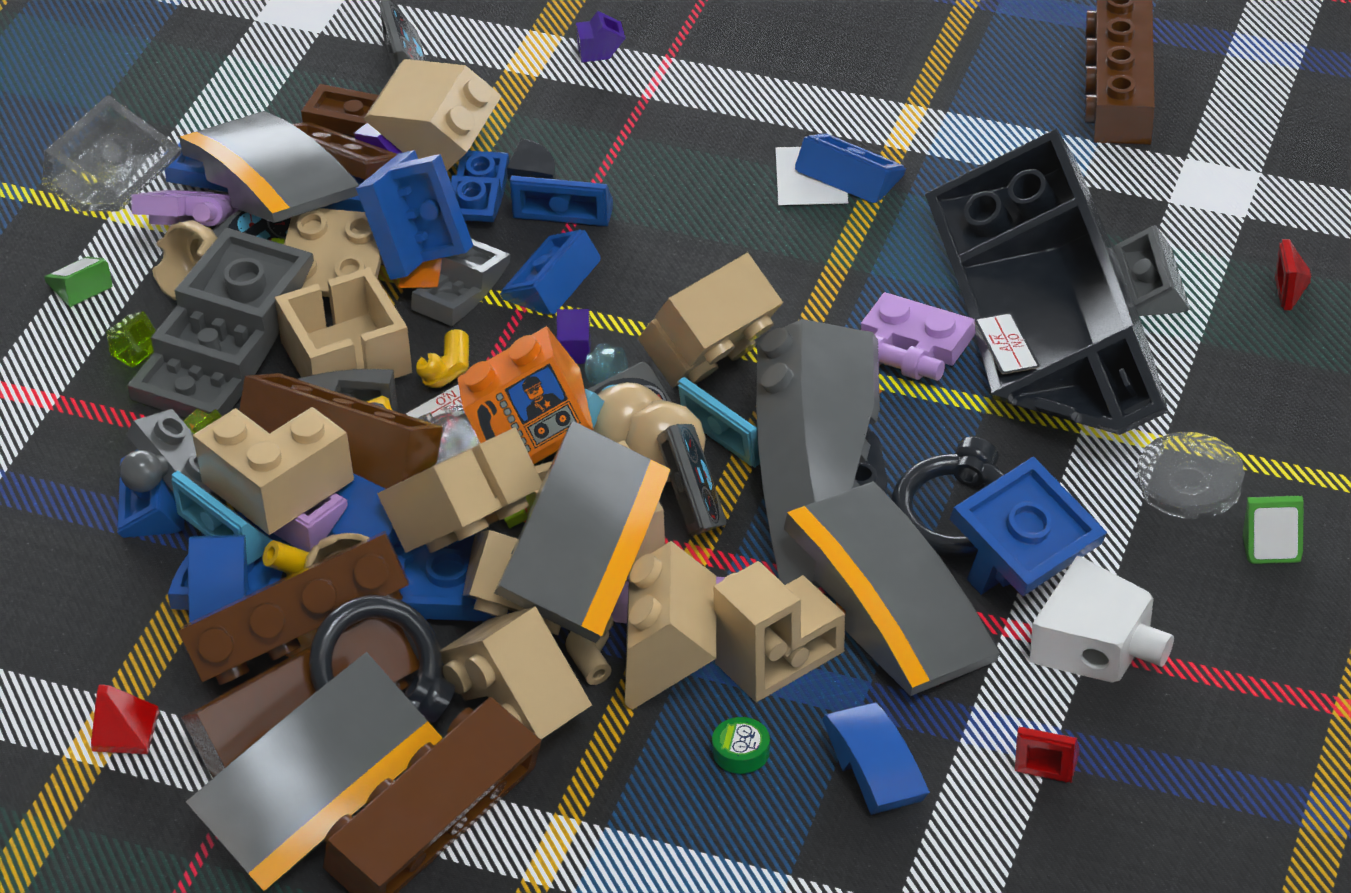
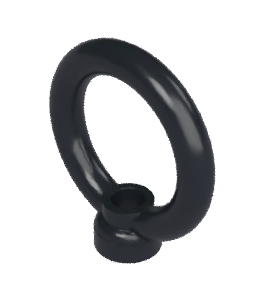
M966 437L959 442L955 454L937 455L918 462L910 467L895 485L891 500L908 516L939 556L951 558L971 557L977 555L978 549L966 536L943 535L924 526L913 511V497L915 493L927 481L945 475H954L959 482L967 486H979L982 483L988 486L1005 475L1002 470L996 467L999 459L998 451L990 442L982 438Z
M381 595L357 597L335 608L319 626L311 645L309 669L315 692L334 678L332 656L341 634L349 626L360 620L383 618L401 626L414 641L419 655V673L408 686L405 696L424 715L430 724L436 722L450 703L455 691V685L441 677L442 655L440 645L428 621L416 609L405 602Z

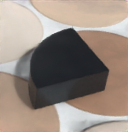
M521 138L507 166L508 180L510 181L511 176L556 180L555 162L551 153L542 145Z

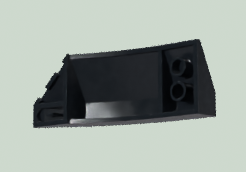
M1057 128L925 193L955 273L969 317L974 319L1012 312L1040 364V368L1001 374L975 324V335L991 388L990 395L994 400L1118 435L1124 434L1169 412L1155 361L1121 267L1076 158Z

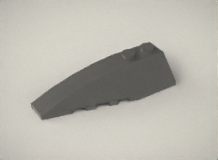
M800 319L783 328L773 329L765 336L757 339L756 413L758 449L771 541L779 579L784 585L804 575L817 588L821 587L813 579L816 561L784 530L787 512L860 486L855 480L858 464L867 461L871 446L865 439L868 426L877 422L880 411L878 338L873 332Z

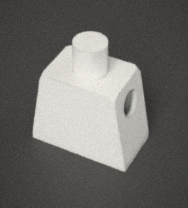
M1077 556L1032 623L1030 662L1113 683L1121 680L1134 657L1160 667L1164 666L1172 650L1174 636L1150 627L1153 597L1148 591L1083 557Z

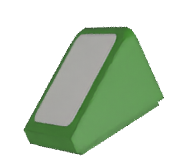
M87 256L44 276L45 282L69 307L113 287L109 264L104 258Z
M1302 496L1247 498L1243 541L1249 563H1297L1301 561L1303 554L1304 505Z

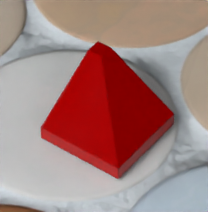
M1282 239V242L1279 243L1275 273L1280 303L1284 310L1293 309L1311 281L1310 269L1290 239Z
M99 684L96 694L91 750L94 752L148 754L159 716V707L110 685Z
M1019 726L1015 771L1072 783L1080 750L1077 738Z

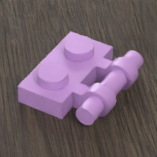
M162 190L132 194V214L149 215V224L172 225L194 220L205 226H214L221 224L239 210L231 206L229 194L185 190Z
M884 292L861 322V330L873 332L878 338L879 366L885 364L901 369L902 375L916 380L924 376L938 381L944 373L945 364L953 366L974 337L975 319Z

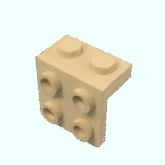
M318 208L291 217L284 245L313 253L314 258L302 288L318 283L322 296L329 297L327 280L368 267L372 269L376 278H378L380 266L384 263L365 212Z

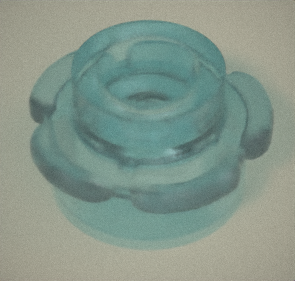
M608 343L598 344L594 351L588 354L585 362L586 377L590 383L595 385L628 369L627 357L623 348L611 347Z

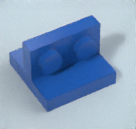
M415 150L398 153L356 187L390 280L407 277L424 261L463 254L474 246L441 154L418 159Z
M1034 456L956 505L950 516L951 522L978 549L967 580L981 595L1000 583L1003 587L1011 584L1023 597L1070 566L1077 556L1083 557L1100 546L1107 534V531Z

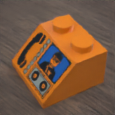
M547 326L532 335L519 338L510 348L487 361L474 364L465 374L457 378L462 408L480 443L516 427L533 464L558 451L572 420L594 430L580 368Z

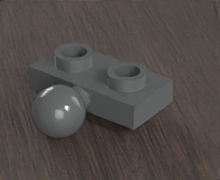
M173 409L132 422L126 435L138 450L129 453L120 465V477L127 488L139 493L148 492L154 489L163 479L173 491L171 474L178 470L219 500L223 499L202 483L193 433Z

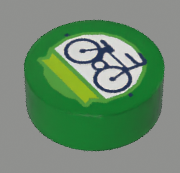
M735 717L725 720L716 727L712 736V750L715 762L722 769L738 774L750 773L760 769L767 762L770 755V736L767 728L759 721L748 717Z

